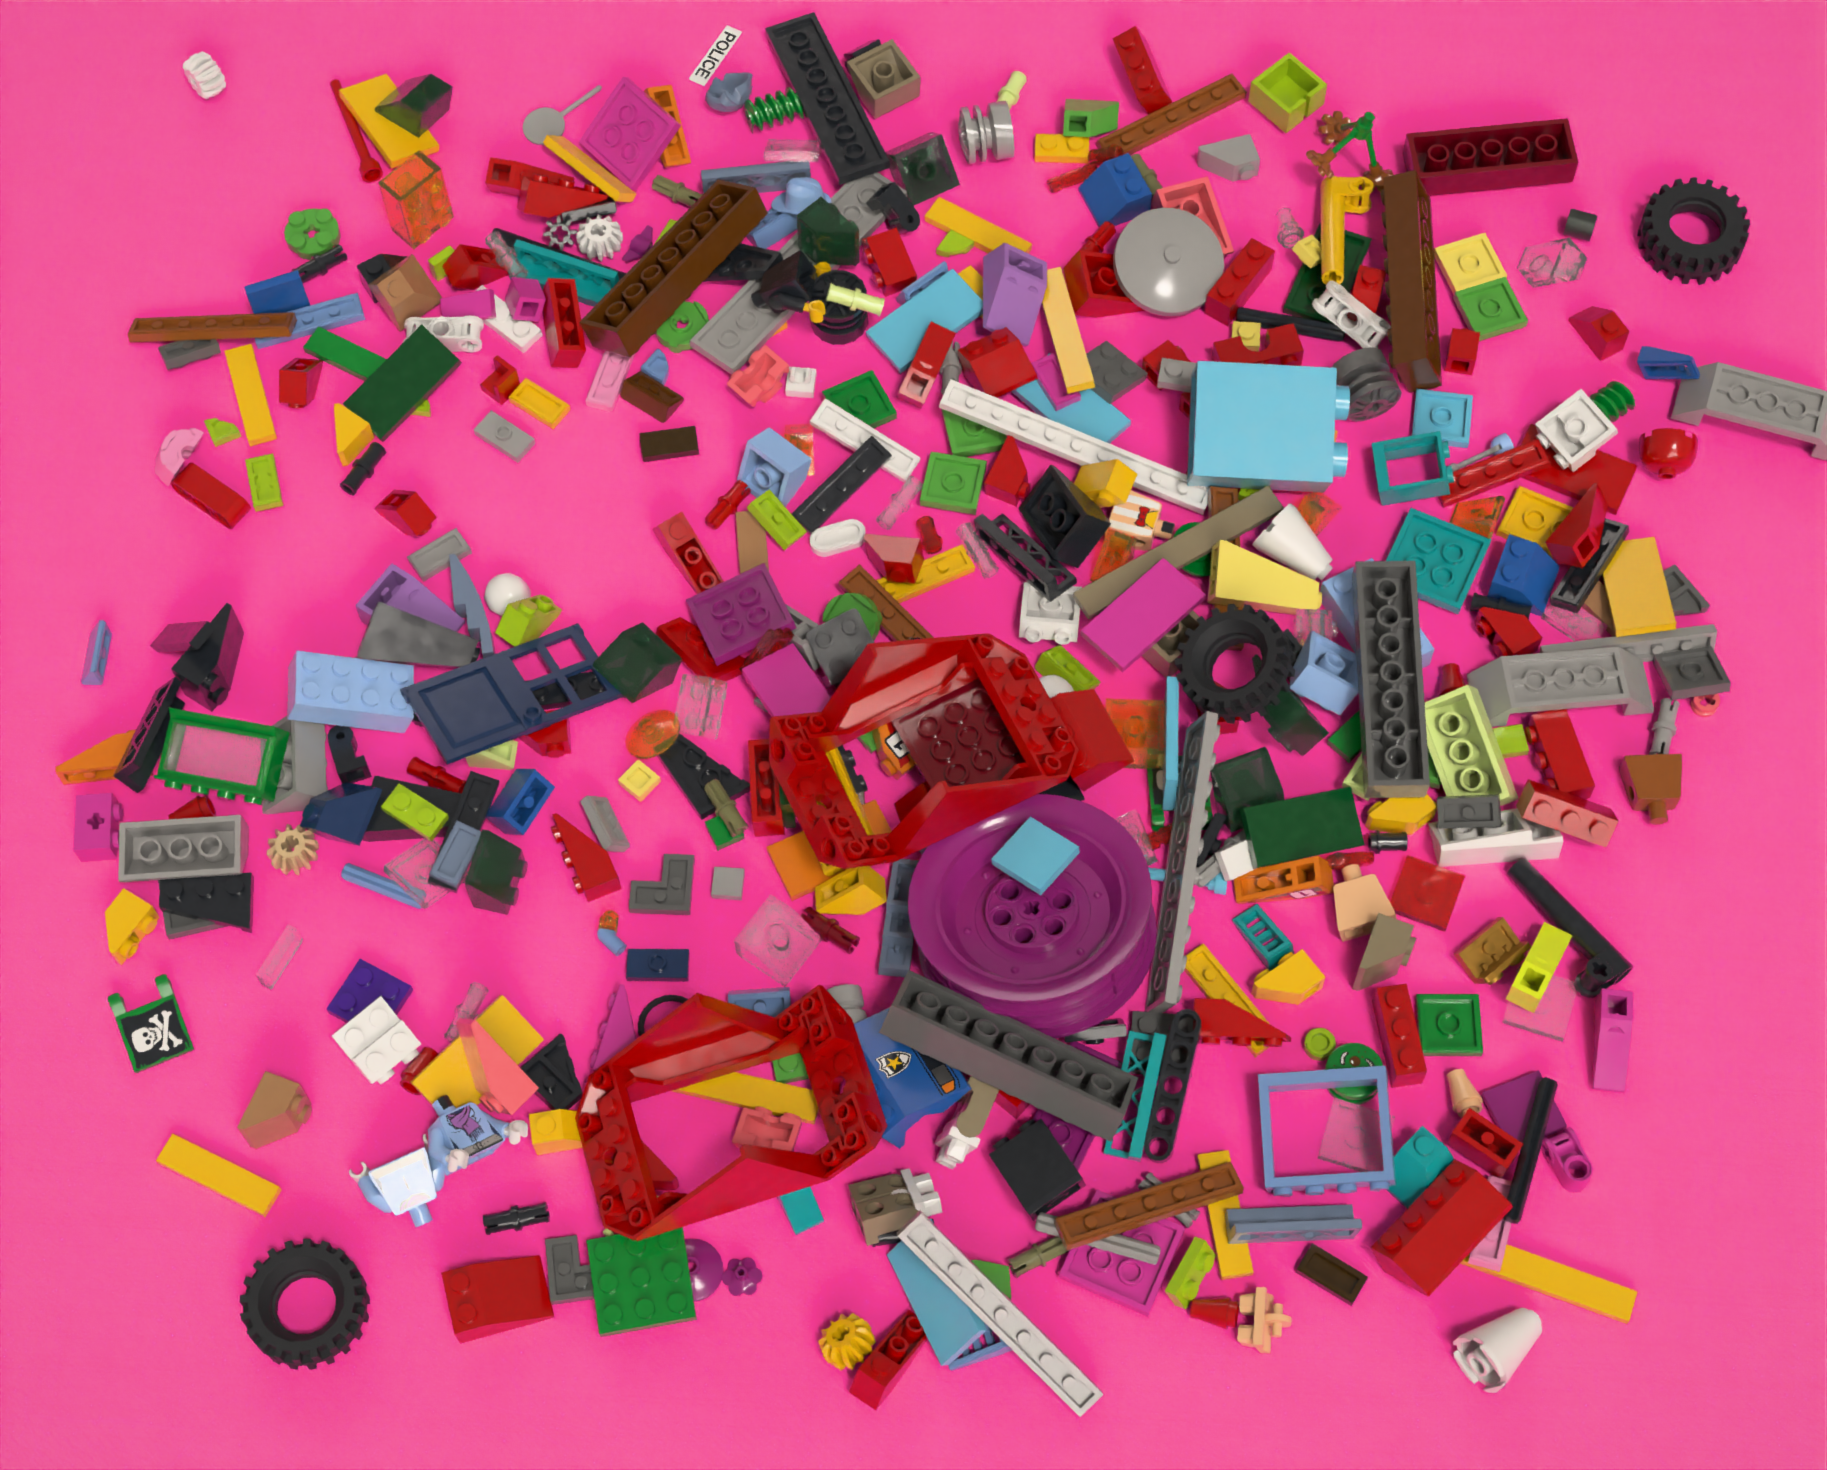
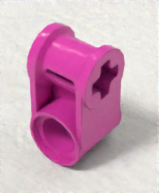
M1567 1127L1561 1134L1549 1139L1544 1137L1541 1151L1554 1170L1562 1187L1569 1192H1580L1583 1190L1592 1175L1593 1167L1575 1131L1571 1127ZM1569 1169H1577L1582 1173L1583 1177H1573L1569 1173Z

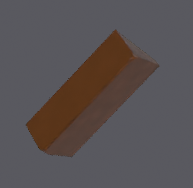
M642 371L625 379L620 393L622 399L661 423L666 422L684 402V398Z

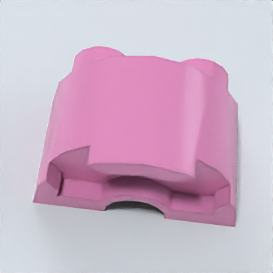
M196 428L173 430L164 438L155 458L154 472L167 486L170 485V482L178 474L180 467L185 461L183 458L188 459L197 447L204 434L203 431Z

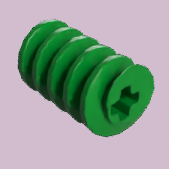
M791 87L785 89V96L780 90H777L775 92V99L770 93L765 94V101L760 96L755 97L754 104L749 99L744 102L745 117L752 134L754 125L760 131H763L764 122H767L770 128H774V119H777L780 125H784V116H787L791 122H794V113H797L801 119H804L800 99Z
M1611 381L1606 387L1599 389L1597 393L1589 396L1612 422L1617 421L1619 415H1626L1628 409L1633 410L1635 407L1633 394L1626 386L1617 381Z

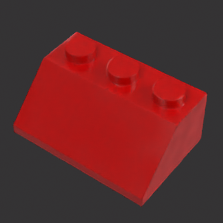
M1094 689L1059 693L1051 698L1053 705L1079 749L1070 775L1083 792L1135 761Z

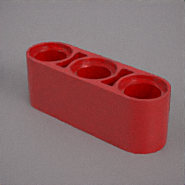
M192 462L170 482L173 489L179 495L228 529H233L251 510L250 504L241 495Z

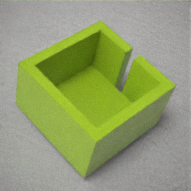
M1289 52L1251 81L1248 102L1283 132L1288 133L1303 121L1304 115L1308 117L1324 105L1328 84Z

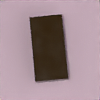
M695 426L639 433L643 462L699 455Z
M1313 1243L1295 1272L1350 1306L1353 1305L1368 1279V1276Z

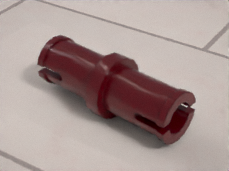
M810 906L804 910L808 913L807 916L803 913L801 914L799 923L818 933L823 941H831L848 954L855 950L851 947L852 945L858 946L860 937L839 926V922L834 918L828 919Z

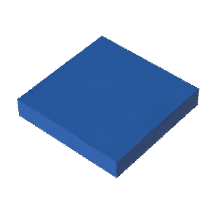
M298 270L244 287L254 314L284 313L310 306Z

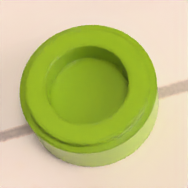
M1315 1028L1307 1033L1304 1040V1051L1311 1059L1317 1061L1326 1060L1335 1050L1336 1040L1329 1030Z

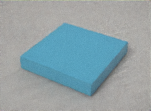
M1416 389L1411 436L1440 431L1442 442L1448 441V445L1452 447L1468 448L1473 395Z
M1030 816L991 860L992 865L1034 892L1042 895L1080 851L1079 846Z

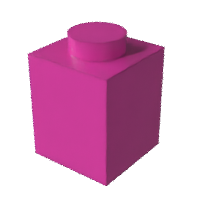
M512 277L505 301L512 319L539 322L546 298L537 279Z

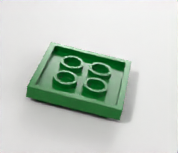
M683 1227L640 1241L632 1240L620 1234L587 1240L600 1337L697 1320Z

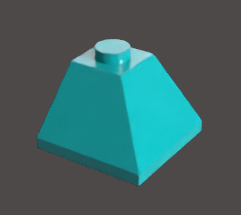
M1421 1126L1394 1156L1396 1185H1391L1386 1190L1408 1209L1455 1159L1441 1141L1424 1126Z

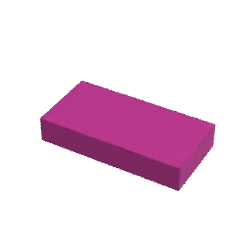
M484 289L440 299L442 317H464L470 315L479 317L482 320L496 317L494 290Z
M1055 353L1031 363L1038 377L1036 380L1055 411L1081 400L1079 391L1067 394Z

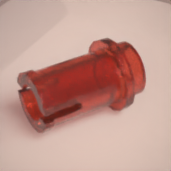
M1110 144L1106 148L1091 149L1088 153V160H1097L1092 161L1090 164L1098 166L1105 161L1124 155V151L1121 146Z
M923 516L916 521V527L922 539V549L928 554L939 552L942 549L943 538L937 533L933 517Z

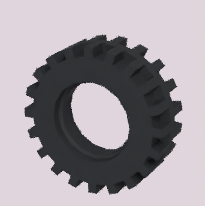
M1691 177L1689 183L1683 184L1680 178L1674 181L1672 188L1664 184L1661 186L1659 194L1655 192L1652 194L1649 204L1646 205L1637 236H1641L1638 242L1639 249H1646L1643 256L1646 262L1650 260L1655 262L1654 271L1658 273L1663 269L1668 272L1666 278L1671 281L1674 276L1681 277L1682 284H1688L1690 279H1697L1698 285L1705 284L1707 277H1711L1715 282L1720 279L1722 272L1728 275L1732 271L1734 264L1738 263L1750 234L1748 230L1751 224L1750 219H1745L1748 212L1746 206L1738 207L1740 198L1736 194L1729 197L1726 194L1728 190L1726 186L1722 185L1720 189L1712 187L1713 181L1707 179L1705 184L1697 183L1696 177ZM1681 212H1697L1706 215L1716 223L1720 236L1716 241L1708 244H1692L1683 241L1671 229L1670 218Z
M1228 604L1227 612L1223 613L1218 608H1214L1211 610L1213 615L1211 618L1205 621L1200 616L1197 619L1200 625L1195 631L1190 628L1186 630L1185 634L1189 638L1186 644L1179 642L1177 649L1182 654V658L1175 659V666L1180 671V673L1176 674L1177 680L1183 686V691L1202 713L1206 711L1217 713L1218 720L1220 717H1223L1227 723L1234 724L1235 717L1239 716L1244 722L1251 721L1250 714L1258 712L1261 717L1267 714L1264 707L1272 702L1277 706L1281 702L1277 697L1281 690L1288 693L1290 685L1286 679L1295 675V669L1291 665L1292 661H1296L1295 654L1290 649L1292 645L1274 619H1270L1265 611L1259 609L1258 612H1255L1251 605L1244 604L1242 610H1238L1235 604ZM1240 643H1250L1257 646L1262 654V665L1251 681L1236 689H1224L1214 683L1212 676L1213 665L1219 655L1229 647Z
M303 1239V1244L295 1245L292 1240L284 1242L285 1249L276 1252L272 1248L267 1251L270 1257L263 1264L257 1260L253 1265L256 1269L253 1277L246 1276L243 1282L247 1287L245 1295H240L239 1301L243 1306V1313H240L241 1321L247 1328L248 1336L264 1355L266 1354L273 1362L279 1365L284 1363L290 1369L298 1370L299 1366H307L309 1370L317 1369V1363L324 1361L330 1365L335 1362L334 1356L341 1351L346 1355L351 1351L348 1345L354 1338L360 1340L363 1335L360 1328L363 1322L368 1323L369 1314L366 1311L367 1304H370V1296L366 1291L367 1284L354 1262L340 1248L336 1250L332 1248L330 1243L322 1241L321 1244H316L311 1239ZM302 1278H318L326 1281L333 1288L336 1296L335 1311L330 1321L322 1329L311 1334H296L286 1330L281 1325L277 1315L278 1301L283 1291L291 1283Z

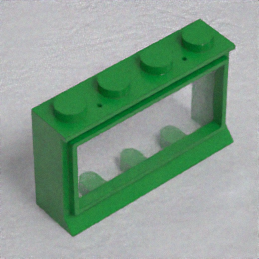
M169 708L170 721L158 772L157 775H154V778L165 781L164 787L182 790L183 785L190 786V792L208 795L209 790L217 791V797L235 800L236 795L244 797V802L262 805V800L274 802L290 732L275 726Z

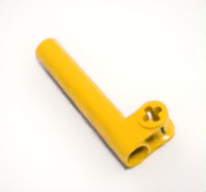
M1333 176L1331 179L1326 177L1321 182V277L1324 284H1327L1329 281L1341 284L1344 280L1345 212L1362 214L1371 209L1370 193L1373 191L1374 184L1369 178Z

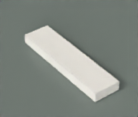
M824 399L810 420V425L854 452L873 436L892 454V458L881 469L904 483L907 482L921 460V457L827 399Z

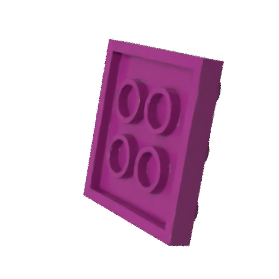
M765 563L686 599L717 666L797 628Z

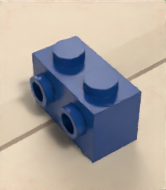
M516 769L489 809L486 818L504 834L524 835L555 786L535 769Z

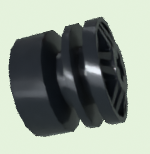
M832 270L821 274L815 279L812 298L809 303L814 300L822 301L825 305L826 314L823 315L822 322L815 323L811 320L810 322L814 334L822 341L832 345H845L856 341L863 335L868 326V312L859 309L852 311L848 306L826 301L830 283L851 290L858 288L861 289V293L867 294V290L863 281L855 274L845 270Z

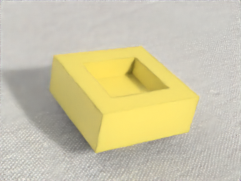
M1313 235L1298 241L1292 248L1301 262L1310 269L1321 263V243Z
M1233 321L1231 338L1240 336L1247 349L1259 351L1261 323Z
M639 759L618 779L619 785L640 802L661 782L660 776Z

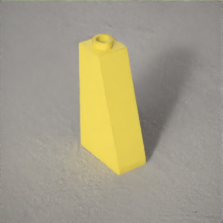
M1219 540L1212 546L1208 603L1227 606L1228 604H1235L1236 607L1242 608L1246 604L1251 605L1256 610L1261 609L1263 611L1307 617L1320 608L1322 592H1319V582L1228 541Z

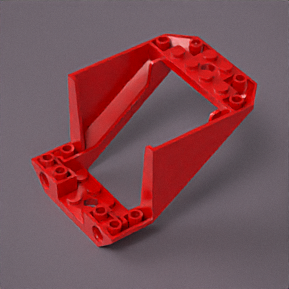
M990 633L868 643L822 712L773 716L769 720V763L818 861L843 869L896 862L1066 781L1071 773L1079 750L1026 655ZM980 678L1026 763L1014 765L1000 781L949 787L946 781H939L891 833L868 836L826 753ZM816 801L823 803L826 806V808L822 805L817 804Z
M817 985L776 1017L696 993L589 1075L575 1116L603 1226L608 1230L636 1241L829 1181L875 1149L887 1128V1123L853 1020L822 985ZM801 1053L829 1140L828 1144L814 1154L744 1144L740 1147V1157L689 1194L668 1191L659 1197L656 1196L632 1110V1102ZM845 1080L846 1084L844 1085L843 1093H840L841 1083ZM617 1151L618 1153H617V1155L615 1156L614 1164H613V1157H614L615 1152Z

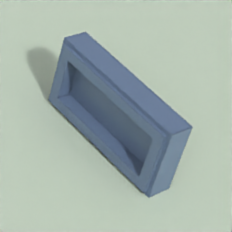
M456 821L429 876L457 889L485 834L460 821Z

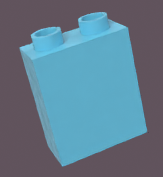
M1197 361L1191 373L1187 486L1263 489L1269 486L1271 490L1324 493L1333 483V477H1345L1348 463L1347 443L1334 442L1335 420L1346 421L1348 418L1350 389L1349 386L1336 385L1337 368Z

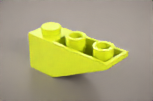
M1544 922L1509 990L1506 1000L1534 1013L1573 935Z

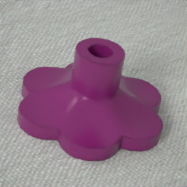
M745 1258L743 1260L732 1259L728 1263V1270L722 1274V1281L728 1286L729 1292L733 1296H740L743 1293L745 1295H752L756 1292L757 1284L761 1282L763 1275L762 1271L756 1268L755 1261L752 1258Z

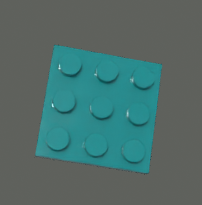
M1410 508L1386 561H1415L1418 599L1459 614L1488 551L1491 539Z

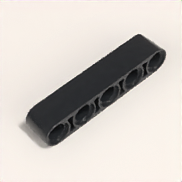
M1191 1009L1180 1010L1175 1015L1171 1026L1144 1143L1147 1157L1155 1163L1167 1162L1174 1153L1202 1031L1201 1019ZM1186 1017L1196 1021L1195 1029L1189 1033L1179 1029L1180 1021ZM1177 1048L1186 1049L1189 1052L1188 1060L1184 1063L1174 1062L1172 1060L1173 1051ZM1176 1078L1182 1082V1088L1178 1093L1170 1094L1165 1091V1083L1169 1079ZM1163 1109H1170L1175 1113V1119L1169 1125H1162L1157 1120L1159 1112ZM1156 1140H1163L1168 1144V1150L1162 1156H1155L1150 1151L1151 1144Z

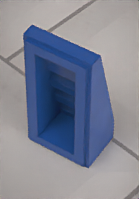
M1649 346L1641 347L1637 363L1645 379H1699L1700 372L1693 356Z

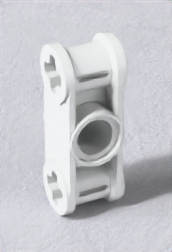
M1329 281L1326 284L1327 289L1323 294L1313 300L1312 306L1314 309L1353 338L1362 348L1374 347L1378 349V344L1385 336H1388L1387 331L1391 328L1390 324L1348 293L1342 285L1335 281ZM1347 313H1354L1358 321L1350 320L1347 317Z
M470 315L464 317H410L405 320L404 328L407 331L403 342L422 324L451 352L473 353L482 349L480 333L484 328V321L479 317Z

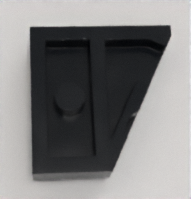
M559 1034L521 1067L525 1074L539 1087L535 1094L551 1110H569L582 1098V1089L566 1047L565 1037L562 1034Z

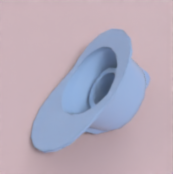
M795 177L786 184V192L775 197L771 207L774 211L810 217L827 211L831 206V198L823 192L820 183L814 178Z

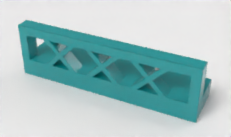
M518 239L514 244L517 259L509 272L510 280L512 277L537 279L543 290L548 278L575 279L578 302L592 307L619 282L618 272Z
M1129 1031L1121 1070L1131 1073L1138 1068L1145 1080L1143 1086L1134 1091L1131 1097L1138 1108L1137 1117L1127 1123L1123 1119L1121 1122L1123 1126L1117 1129L1115 1135L1125 1129L1132 1142L1130 1151L1126 1152L1112 1149L1113 1139L1111 1142L1106 1140L1103 1154L1141 1162L1167 1035L1154 1032L1153 1036ZM1134 1039L1152 1043L1150 1055L1140 1062L1132 1052ZM1130 1057H1131L1132 1060L1134 1061L1135 1065H1133L1132 1067H1130V1068L1128 1069L1129 1061H1130ZM1148 1062L1147 1070L1145 1072L1142 1068V1065ZM1142 1092L1139 1103L1135 1096ZM1135 1123L1134 1132L1132 1133L1129 1126Z

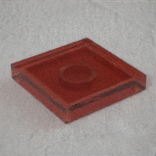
M1407 855L1390 901L1395 914L1445 932L1465 875Z

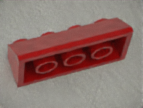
M1455 1159L1370 1248L1385 1273L1429 1297L1513 1206L1477 1170Z

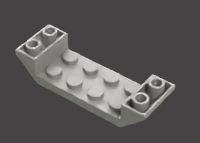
M1720 362L1697 367L1700 372L1699 379H1681L1671 419L1699 426L1703 415L1716 417L1813 443L1811 456L1827 460V391Z
M1620 647L1501 656L1468 673L1466 677L1468 685L1478 689L1492 727L1506 726L1509 715L1513 713L1620 704L1624 716L1654 712L1643 660Z

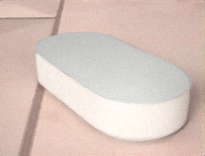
M848 519L817 528L810 535V548L814 554L821 557H828L858 548L864 543L865 526L858 520Z

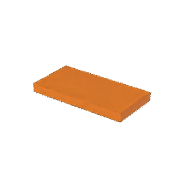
M876 799L863 804L862 807L873 834L891 833L892 830ZM804 831L766 847L767 853L791 901L814 892L816 886L847 870L842 869L830 877L824 875L820 862Z

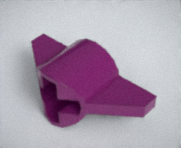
M647 225L641 234H637L632 239L629 250L622 258L623 261L628 263L639 259L653 247V228Z

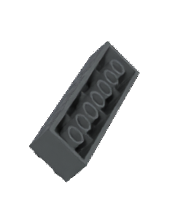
M1356 561L1352 573L1364 798L1425 797L1430 786L1416 563L1415 561Z
M908 970L879 1033L911 1047L923 1055H928L947 1064L951 1068L976 1078L978 1081L985 1082L1004 1091L1008 1095L1017 1097L1038 1109L1053 1114L1067 1123H1072L1110 1142L1126 1114L1138 1080L1136 1076L1017 1020L989 1012L980 1003Z

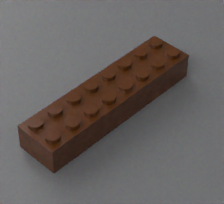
M1416 170L1383 177L1384 189L1380 190L1381 200L1385 206V212L1381 214L1383 226L1386 229V235H1383V245L1388 258H1384V267L1387 275H1389V281L1385 282V289L1388 298H1390V305L1386 306V311L1391 322V328L1388 329L1387 333L1393 351L1389 353V362L1391 368L1396 369L1399 382L1405 384L1409 393L1416 392V389H1430L1442 386L1431 199Z
M718 179L579 322L592 346L627 357L637 353L650 336L656 333L657 329L674 314L675 310L691 296L692 292L709 277L710 273L726 259L731 251L768 214L757 189Z

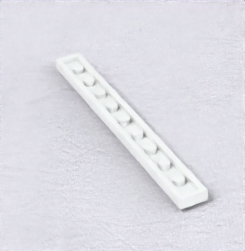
M950 379L940 401L939 408L1005 435L1013 436L1015 439L1081 466L1119 459L1137 473L1133 487L1199 514H1204L1208 504L1209 487L1187 486L1186 474Z

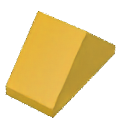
M340 403L334 404L337 453L342 466H348L374 439V435L367 421Z

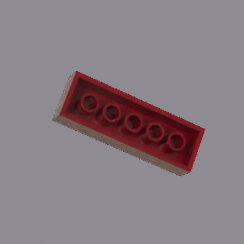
M1568 118L1407 133L1402 153L1406 172L1416 170L1429 196L1573 182L1579 163Z

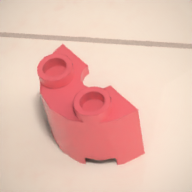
M767 345L755 351L749 358V367L743 371L736 370L727 383L729 387L753 407L760 400L766 403L774 397L783 386L780 382L783 373H789V364Z
M743 1107L732 1143L738 1148L747 1144L794 1151L801 1130L802 1119L791 1113H784L779 1118L773 1117L772 1111L763 1107H755L754 1110Z

